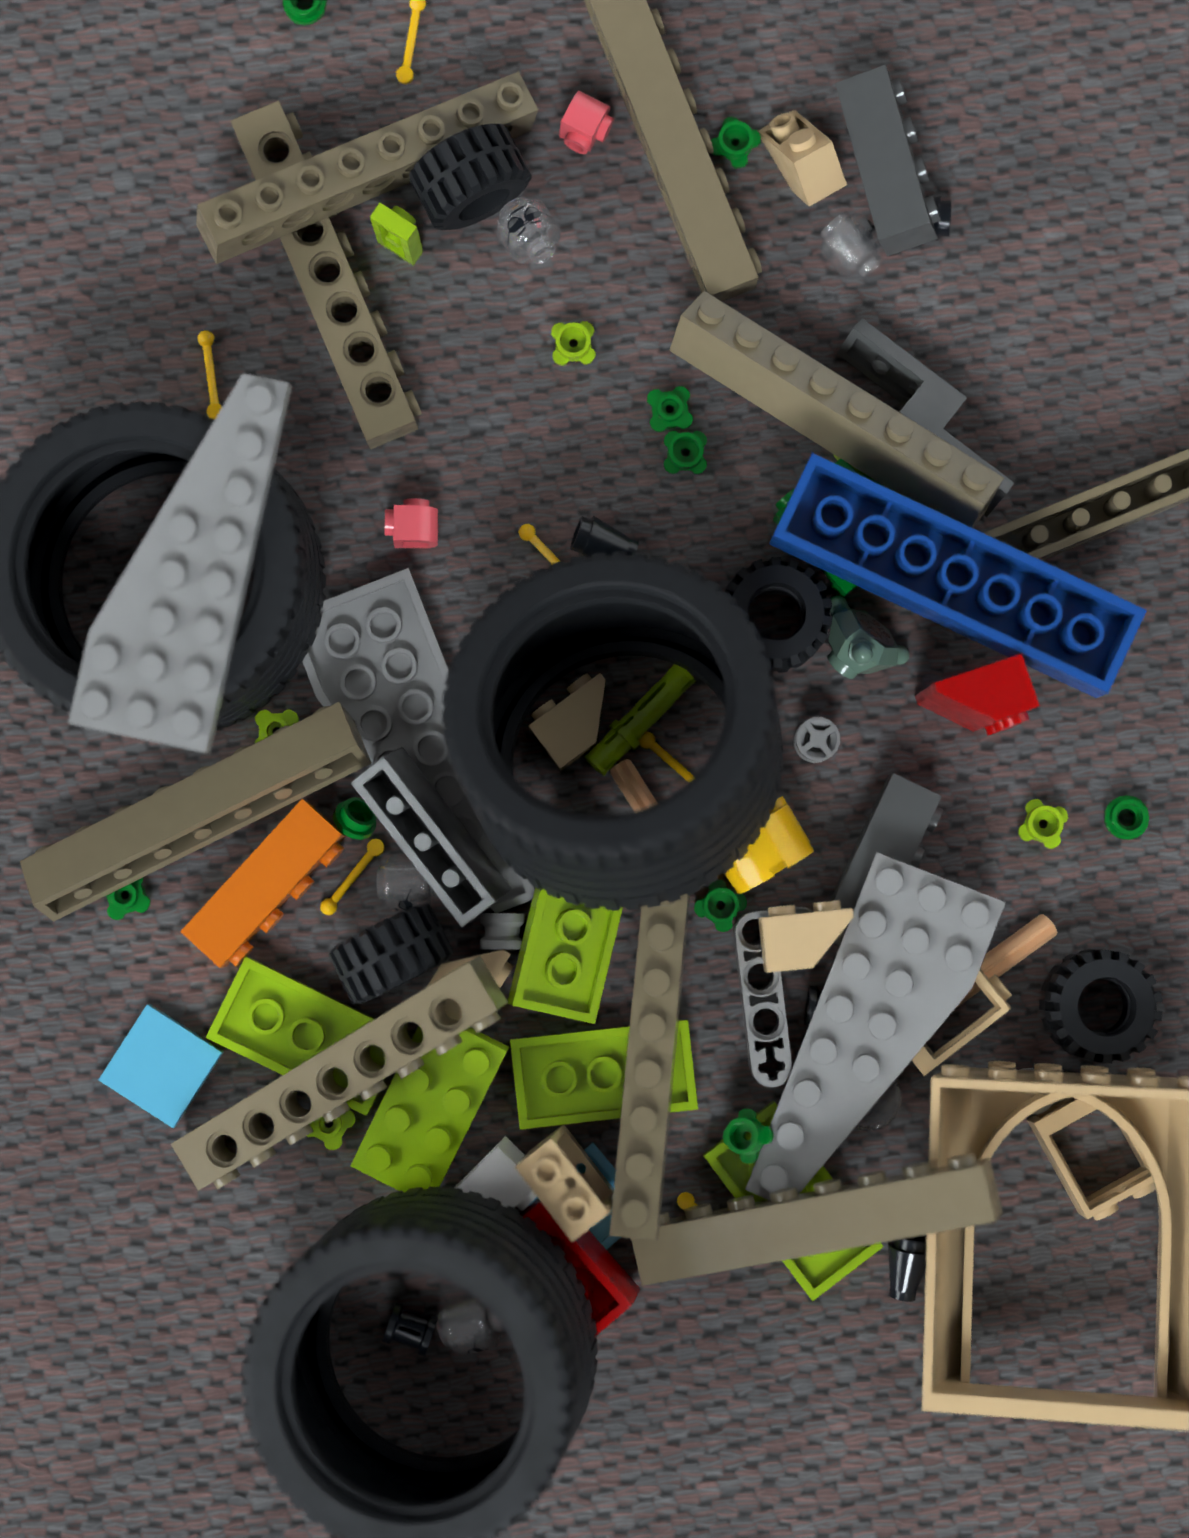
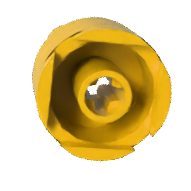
M783 796L777 798L774 809L769 811L770 818L765 828L761 827L760 836L753 845L750 844L748 852L742 859H737L733 862L734 866L725 873L737 894L744 893L774 877V874L786 867H791L814 852L807 835Z

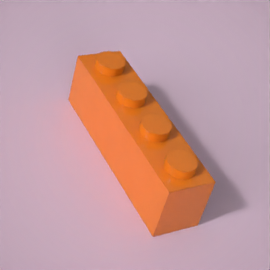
M302 798L180 932L219 968L227 967L230 963L237 967L254 949V946L249 943L260 930L267 934L282 919L284 913L280 908L291 896L297 901L313 885L315 881L310 875L321 863L327 868L339 857L345 849L340 842L346 836L310 802Z

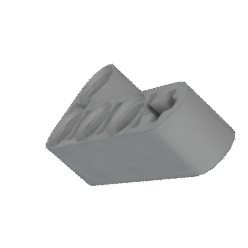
M795 907L796 914L813 912L806 907ZM768 910L749 912L739 917L733 926V939L749 1069L751 1075L760 1084L766 1087H777L783 1085L789 1079L792 1071L781 971L771 972V980L765 988H752L747 976L752 966L763 964L761 942L756 945H750L744 940L742 935V928L747 921L751 919L758 920L759 917H769ZM764 1008L771 1009L777 1018L774 1029L768 1033L757 1032L753 1026L755 1013ZM780 1038V1046L771 1045L773 1058L776 1061L782 1062V1067L775 1069L774 1077L769 1078L765 1071L759 1070V1064L766 1062L765 1048L760 1046L755 1049V1041L772 1042Z

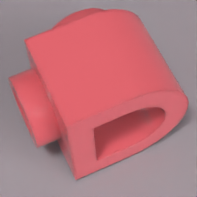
M578 90L561 120L559 137L564 139L565 145L571 150L580 154H587L588 151H591L596 139L604 142L614 122V118L608 115L611 106Z
M419 498L403 500V505H394V509H385V536H393L394 548L437 547L438 509L430 507L429 500Z

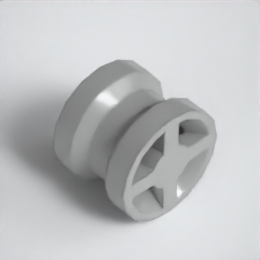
M812 717L804 721L796 730L793 737L794 748L803 760L810 763H821L832 757L838 750L840 733L837 726L829 719Z
M480 913V923L485 927V936L480 940V949L515 950L521 948L523 938L520 936V927L525 923V914Z

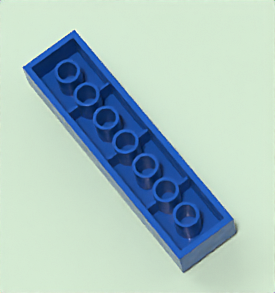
M814 453L811 454L769 542L771 546L1009 658L1022 654L1026 666L1094 698L1109 693L1147 611Z

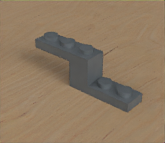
M861 318L836 354L904 405L900 410L901 414L1004 477L997 493L984 513V516L988 517L1014 485V482L944 430L967 397Z

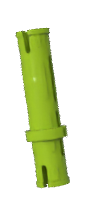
M673 664L666 674L620 721L614 720L609 726L611 730L584 756L586 761L598 773L605 776L630 748L635 750L640 745L638 740L696 682L694 677L686 669Z

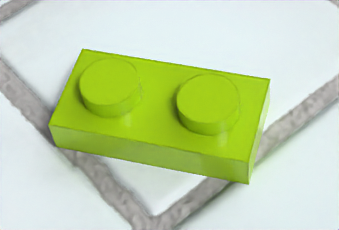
M379 202L370 216L377 242L414 266L423 253L420 234L417 226L414 225L416 223L415 218L398 206H394L391 210Z

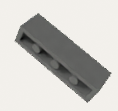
M885 64L835 83L877 237L885 254L888 257L938 239L934 223L941 221V217L934 196L926 197L923 183L929 182L930 179L922 155L915 157L911 144L917 143L919 140L911 116L904 118L900 106L908 103L900 77L892 80Z
M403 747L383 756L351 782L461 927L465 926L512 889Z
M895 773L888 775L829 901L840 900L841 909L853 908L854 911L876 852L918 867L925 850L919 847L925 831L927 830L932 833L941 818L943 808L938 807V803L942 796ZM848 925L833 942L834 945L840 947Z

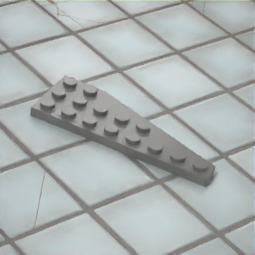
M248 374L241 375L89 630L68 721L69 724L210 754L292 387L289 383Z
M409 568L325 600L323 607H320L319 611L322 615L320 626L316 627L314 632L316 638L313 645H309L308 649H306L307 655L302 661L318 701L323 707L331 706L337 702L342 704L356 723L372 765L383 756L401 747L404 748L512 888L490 906L495 913H500L531 901L535 890L533 885L530 884L528 878L523 879L514 871L512 866H508L501 858L499 852L495 850L486 836L449 760L443 735L445 728L442 724V710L445 709L442 704L443 692L447 690L445 682L449 669Z
M876 852L853 911V919L848 924L770 1127L774 1133L773 1141L762 1147L745 1190L769 1200L771 1199L770 1193L776 1190L796 1187L798 1194L803 1190L973 988L1006 902Z

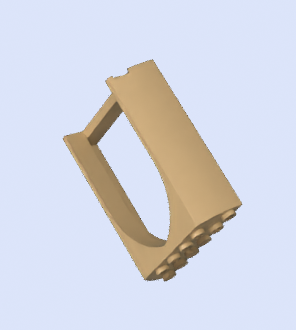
M989 1061L988 1068H974L952 1064L942 1065L941 1072L931 1077L929 1163L931 1169L948 1166V1158L967 1153H975L976 1160L990 1158L991 1160L1004 1138L1026 1117L1055 1101L1073 1097L1088 1103L1111 1118L1138 1147L1150 1169L1156 1188L1159 1228L1154 1397L971 1384L974 1226L927 1234L922 1411L1189 1431V1076H1179L1178 1078L1159 1077L1155 1075L1154 1069L1127 1068V1075H1116L1108 1073V1067L1093 1065L1081 1066L1080 1073L1063 1072L1062 1065L1051 1063L1034 1064V1070H1016V1063Z

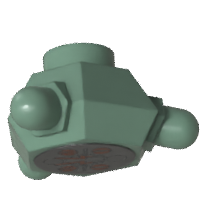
M836 595L831 598L832 608L830 609V614L833 618L829 643L832 651L827 655V659L837 672L848 679H854L858 674H871L896 665H903L908 661L910 656L908 649L905 646L896 644L889 629L868 612L850 609L844 597Z

